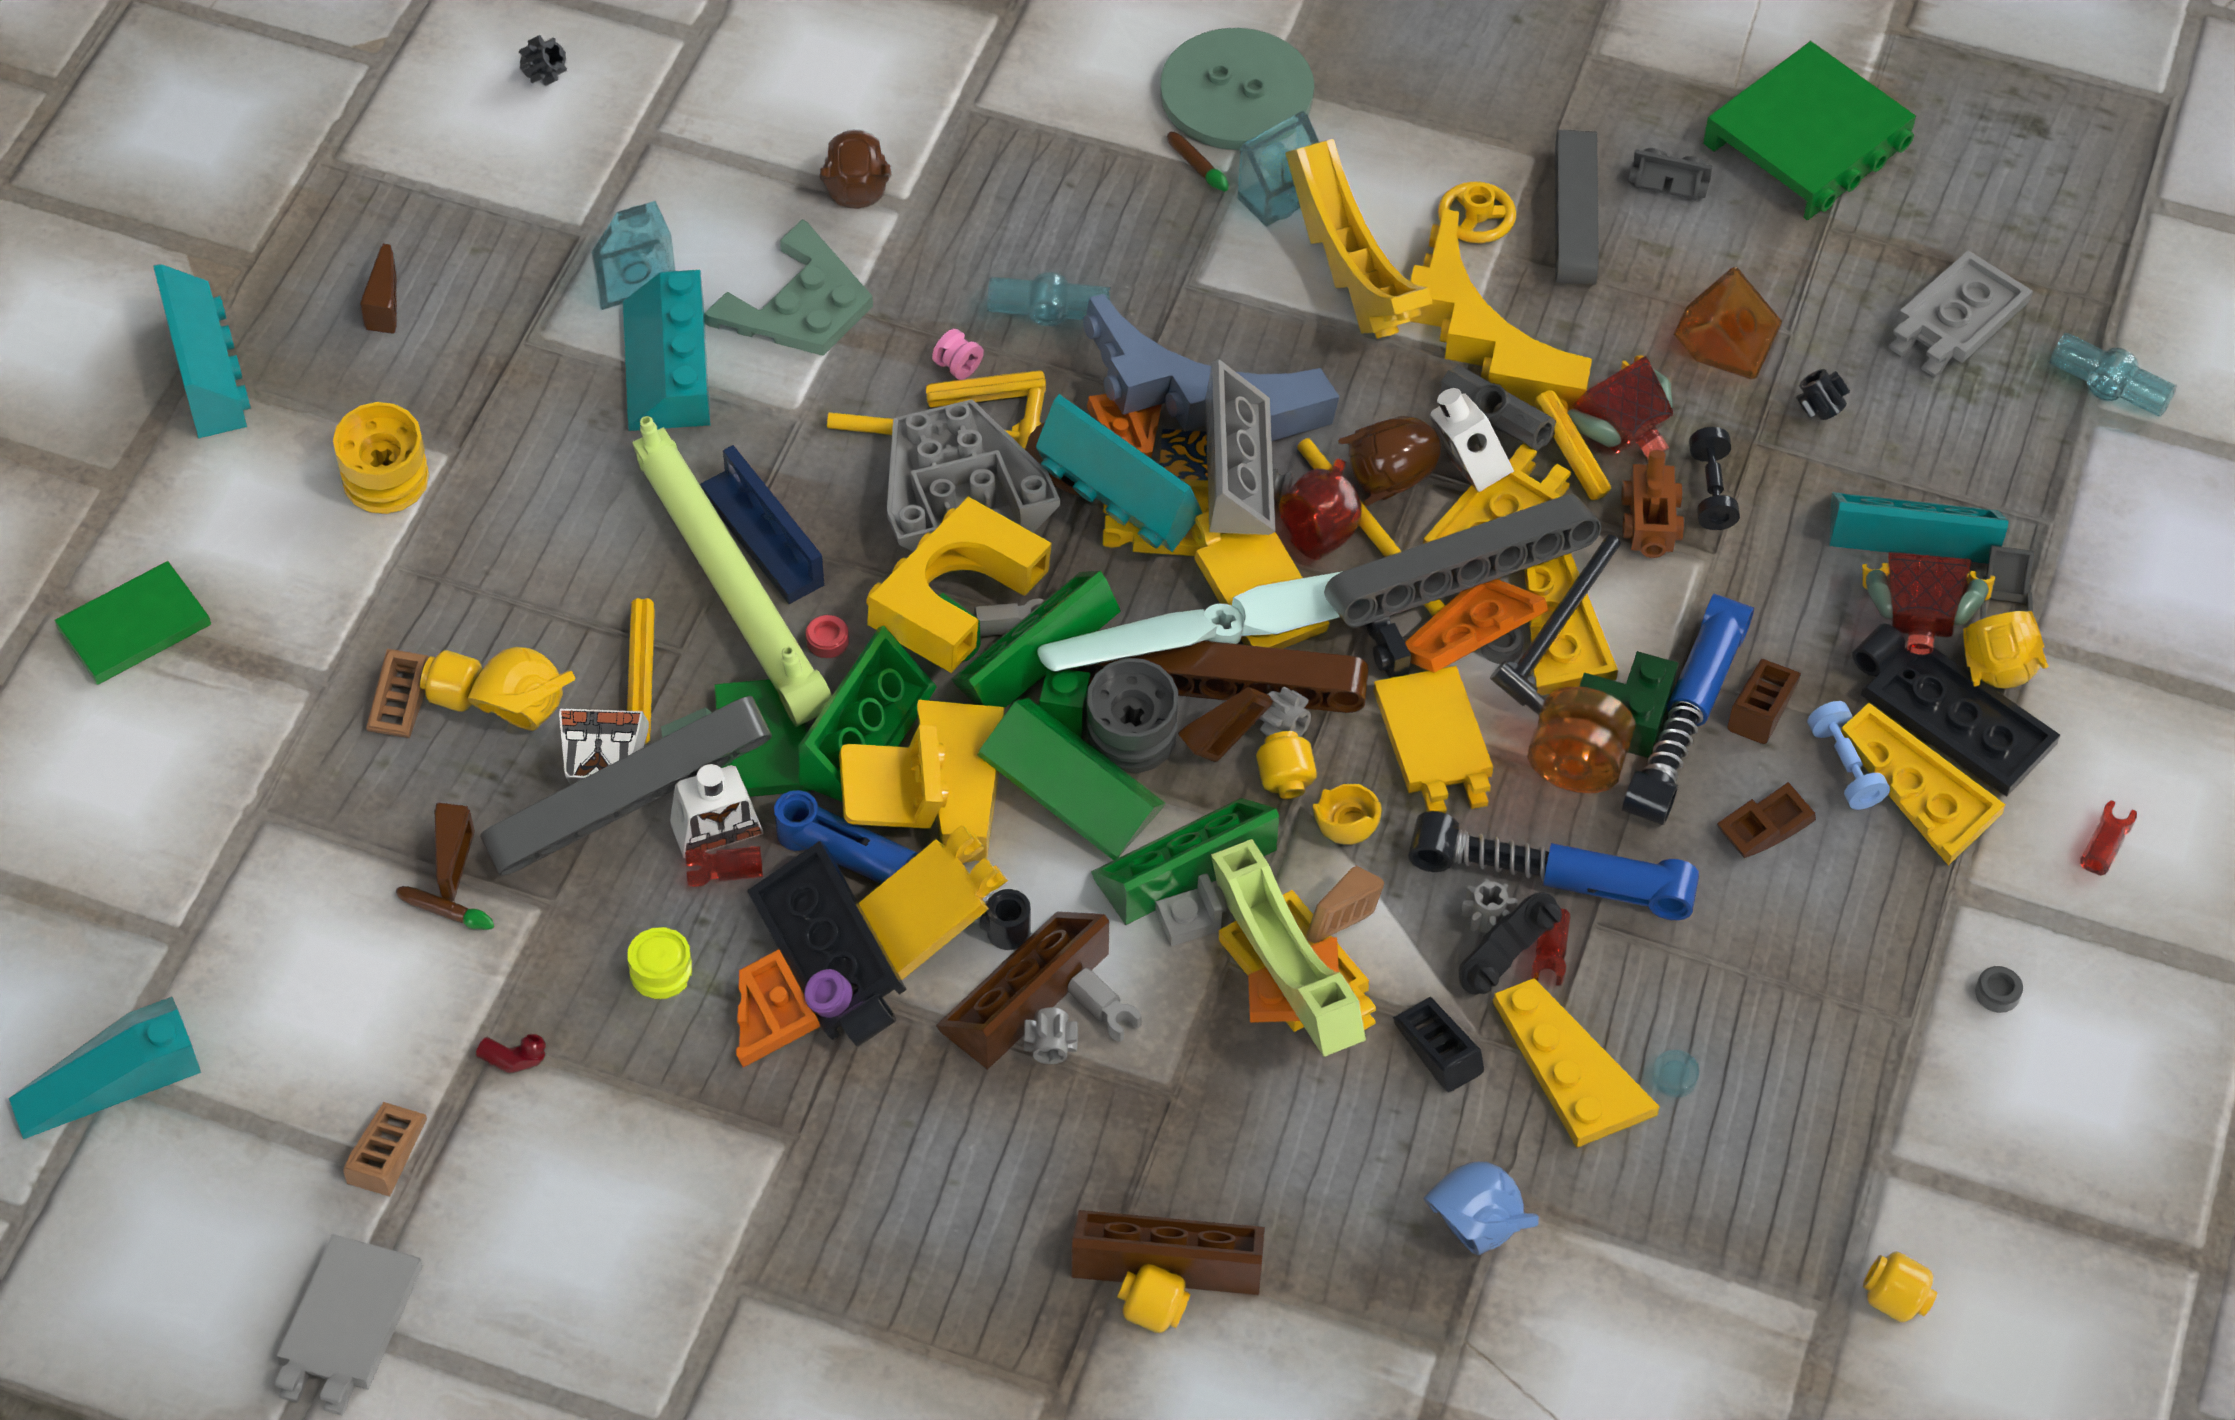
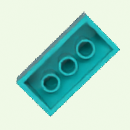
M163 264L154 265L155 276L198 439L247 427L243 411L251 409L245 385L236 386L235 380L243 379L237 355L228 356L227 350L235 349L229 325L220 326L219 321L227 319L221 295L212 296L209 281Z
M701 271L660 272L623 301L629 431L640 430V420L645 416L653 419L657 429L663 427L667 429L711 425Z
M1060 394L1054 399L1036 445L1043 459L1041 466L1057 479H1061L1064 475L1075 483L1073 489L1086 500L1093 502L1097 498L1108 507L1105 511L1120 524L1125 526L1129 521L1140 529L1138 535L1152 547L1158 549L1160 545H1163L1173 552L1196 523V516L1203 514L1191 486Z

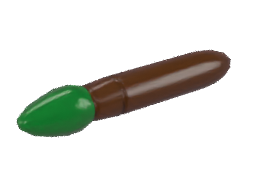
M1174 131L1167 133V139L1172 148L1206 179L1207 184L1223 192L1228 191L1229 183L1223 172L1215 169L1183 136Z
M401 886L396 889L397 896L412 906L456 922L464 923L470 929L491 930L494 928L492 918L479 909H468L453 901L410 886Z

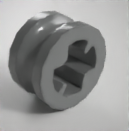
M1273 469L1274 502L1278 503L1280 508L1286 509L1292 487L1293 473L1287 472L1286 475H1280L1278 469Z

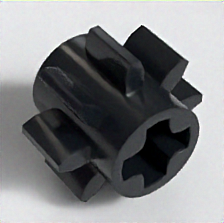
M538 35L528 40V46L519 50V53L522 55L520 58V70L530 79L532 84L542 79L545 86L558 81V75L567 71L565 67L566 52L555 41L554 37L544 41L542 36Z
M1820 369L1809 374L1801 381L1799 387L1803 393L1798 395L1796 399L1809 418L1817 414L1821 420H1827L1839 414L1846 407L1847 402L1843 396L1850 393V390L1837 371L1829 375L1825 369Z

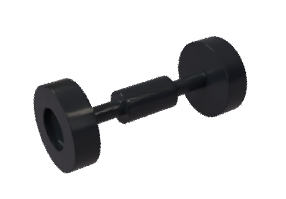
M1705 427L1695 431L1689 438L1691 456L1696 460L1708 462L1705 465L1707 492L1712 495L1699 503L1697 507L1698 522L1708 530H1724L1734 526L1740 519L1738 502L1732 497L1720 495L1724 491L1721 464L1716 462L1725 458L1730 453L1731 440L1726 430L1719 427Z

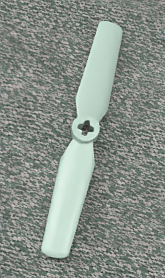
M1341 572L1257 586L1233 597L1232 605L1214 604L1206 610L1199 609L1168 613L1044 644L1038 648V656L1045 667L1051 671H1061L1190 646L1201 641L1238 644L1241 636L1279 634L1331 620L1340 616L1325 598L1324 590L1328 581Z

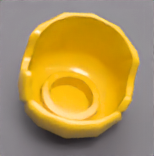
M1342 784L1331 790L1324 789L1319 803L1312 805L1315 820L1323 836L1339 844L1354 845L1365 841L1376 830L1382 814L1381 803L1374 792L1360 784Z

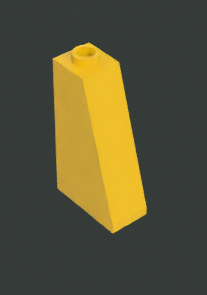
M918 700V726H936L938 743L944 745V764L940 773L941 781H946L948 785V799L944 808L940 807L936 816L940 842L946 846L949 836L958 827L963 825L970 834L973 833L977 836L985 848L966 862L981 861L984 857L988 858L999 772L977 754L1004 717L1005 707Z

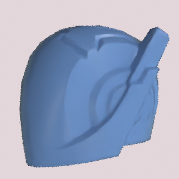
M1470 1162L1457 1167L1438 1182L1423 1198L1434 1213L1439 1212L1456 1237L1475 1255H1481L1500 1246L1515 1232L1520 1231V1229L1536 1227L1538 1225V1215L1535 1213H1524L1522 1196L1514 1180L1502 1168L1489 1162Z

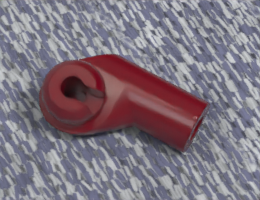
M528 1034L521 1039V1045L508 1048L489 1037H485L477 1047L476 1057L507 1073H515L538 1066L546 1056L544 1051L546 1043L541 1036Z

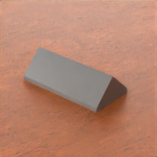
M1217 359L1211 365L1205 397L1209 532L1270 535L1275 532L1270 398L1221 360Z

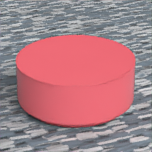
M823 615L813 619L806 629L808 649L814 655L821 658H833L842 654L849 644V633L846 623L832 615Z

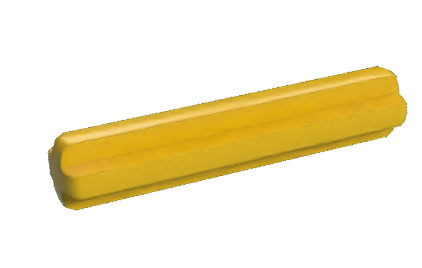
M1036 370L930 383L926 385V399L928 406L935 408L971 399L975 402L1024 397L1028 396V392L1032 388H1039L1045 393L1046 379L1043 371Z
M1548 390L1537 396L1534 401L1536 409L1556 420L1553 437L1589 498L1595 501L1606 496L1611 490V485L1557 394L1553 390Z

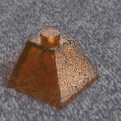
M1736 266L1730 268L1686 306L1674 335L1697 362L1751 380L1758 377L1782 324V320Z

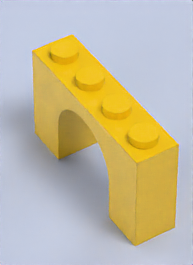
M968 496L956 509L951 508L945 514L941 524L932 533L928 532L921 538L917 549L908 558L903 557L897 562L892 574L882 584L877 583L872 587L866 599V604L868 605L867 625L875 630L885 626L901 645L952 673L976 648L979 619L939 597L930 588V582L950 571L972 570L986 574L1025 596L1049 571L1052 543Z

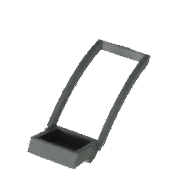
M1991 545L1986 576H1983V580L1990 579V576H1995L1990 599L2026 603L2027 611H2032L2033 613V600L2029 583L2034 551ZM1986 601L1980 607V620L1986 618Z

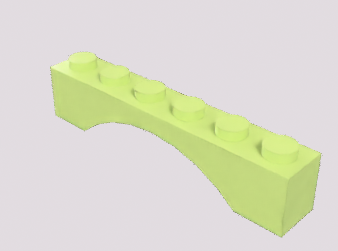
M1251 839L1212 854L1217 886L1221 888L1228 909L1322 1056H1328L1365 1041L1358 998L1341 972H1335L1328 968L1307 942L1286 904L1268 862L1254 841Z

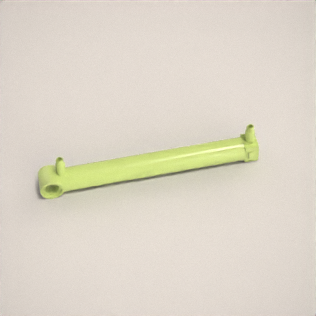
M645 416L641 418L640 430L642 438L632 442L641 471L645 473L776 688L793 724L798 727L818 717L832 697L823 676L818 670L813 669L678 451L675 441L671 440L664 427L657 430L656 424L651 417Z

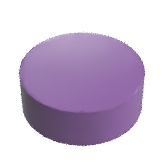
M831 969L822 970L814 974L807 982L804 991L805 1001L818 1015L827 1018L835 1017L843 1013L849 1006L852 999V987L850 982L839 972Z

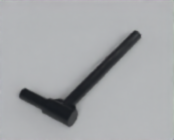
M1607 535L1520 661L1518 663L1515 661L1502 662L1490 677V680L1520 705H1527L1557 731L1566 724L1569 718L1537 692L1538 688L1536 687L1535 678L1531 673L1620 547L1621 542L1614 535Z

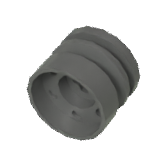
M1125 658L1106 665L1095 674L1088 687V743L1126 773H1141L1158 767L1169 758L1176 745L1178 690L1173 678L1160 665L1145 659Z

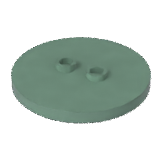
M1222 28L1194 36L1173 51L1162 70L1160 96L1163 108L1169 119L1189 137L1213 147L1246 150L1261 148L1279 142L1294 133L1304 123L1313 104L1314 79L1310 66L1302 54L1281 38L1254 29Z

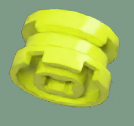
M660 927L643 931L632 940L628 947V966L634 988L644 996L653 999H667L679 994L687 987V982L690 976H692L690 946L683 935L676 930Z

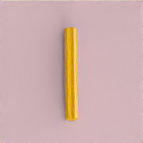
M636 598L631 602L627 711H642L647 718L649 728L644 744L646 745L650 741L655 609L654 602L651 599Z

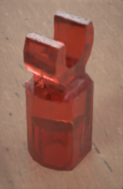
M2112 800L2106 803L2100 817V823L2097 825L2080 858V864L2084 869L2099 876L2105 875L2109 871L2125 840V835L2132 830L2137 818V811L2131 810L2126 819L2114 817L2112 811L2116 802Z
M760 846L716 850L714 854H708L704 850L699 849L685 852L686 866L697 865L702 867L696 871H687L689 886H703L711 879L719 878V881L763 877Z
M1561 909L1562 917L1560 922L1554 923L1552 930L1545 931L1537 939V956L1532 965V979L1535 978L1538 981L1540 971L1551 969L1556 973V985L1561 986L1564 982L1566 974L1564 958L1567 952L1571 919L1570 913L1566 909Z

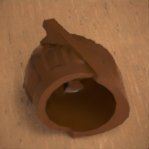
M855 129L847 130L834 136L828 143V156L825 158V164L823 168H820V180L827 186L830 197L839 205L856 209L868 207L879 201L885 193L886 183L892 176L891 166L885 161V155L881 153L879 139L871 133Z
M1398 416L1372 424L1338 440L1340 445H1349L1348 456L1350 457L1349 461L1358 483L1361 484V487L1369 494V497L1363 501L1365 506H1369L1381 499L1386 500L1426 479L1435 469L1441 450L1440 439L1436 431L1424 421L1409 416Z

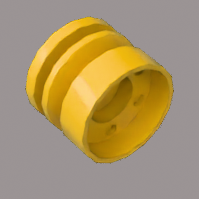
M374 402L361 405L342 418L336 426L333 444L344 491L352 503L368 512L388 514L404 510L417 502L427 488L429 471L419 423L413 415L396 404Z

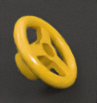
M1473 181L1458 184L1442 196L1438 205L1440 222L1443 209L1450 210V206L1455 199L1466 209V218L1460 226L1458 225L1457 238L1470 243H1488L1498 240L1512 229L1516 220V208L1511 197L1501 188L1485 182ZM1495 199H1496L1501 205L1494 206V201H1495ZM1489 218H1504L1501 224L1494 229L1473 231L1478 223H1482Z

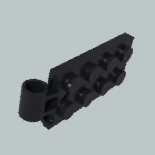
M1880 624L1852 652V658L1857 667L1862 672L1876 677L1862 689L1861 696L2007 797L2058 744L2060 738L2058 732L1982 680L1979 686H1973L1971 673L1930 645L1929 654L1912 653V640L1905 648V640L1900 631L1890 624Z
M821 841L747 890L803 994L809 979L817 972L826 969L835 970L844 976L851 984L852 994L858 989L857 993L852 995L847 1009L840 1015L827 1018L814 1012L823 1031L829 1038L833 1040L840 1034L837 1028L842 1026L851 1041L859 1047L896 1022L893 1011L883 997L893 990L900 995L907 989L831 853Z

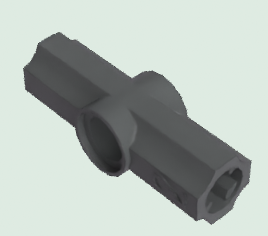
M1457 365L1452 370H1448L1441 381L1440 394L1450 388L1459 389L1462 394H1467L1486 415L1495 430L1507 433L1536 451L1543 446H1547L1555 434L1554 426L1556 420L1511 395L1500 385L1490 383L1460 365ZM1502 402V405L1498 409V411L1493 413V410L1496 407V405Z

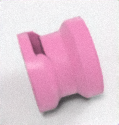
M952 329L945 333L937 342L932 357L933 361L940 367L950 368V373L956 379L963 380L972 375L978 368L984 355L983 348L976 342L966 341L964 333L960 330Z

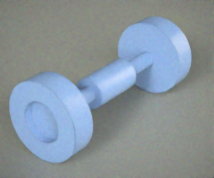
M1829 702L1814 710L1810 714L1807 723L1815 737L1825 738L1834 736L1836 740L1834 747L1846 771L1853 773L1855 780L1844 791V796L1850 807L1856 810L1872 807L1889 794L1890 787L1881 773L1863 775L1860 769L1863 765L1851 740L1844 738L1841 732V728L1853 716L1845 702Z

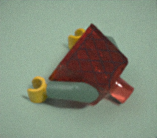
M1635 356L1634 363L1632 364L1627 363L1625 360L1622 361L1621 371L1587 390L1572 405L1574 409L1569 410L1567 402L1560 399L1580 434L1610 447L1616 453H1620L1637 443L1648 459L1650 451L1661 450L1666 452L1670 448L1658 429L1673 416L1671 382L1666 376L1652 368L1646 356Z
M1889 552L1888 564L1882 563V568L1869 569L1867 564H1862V585L1868 590L1880 615L1891 619V625L1900 633L1909 634L1907 649L1912 653L1922 655L1932 653L1935 636L1951 637L1956 625L1966 624L1982 606L1984 601L1991 598L1995 576H1990V579L1987 580L1977 578L1975 571L1970 572L1971 559Z

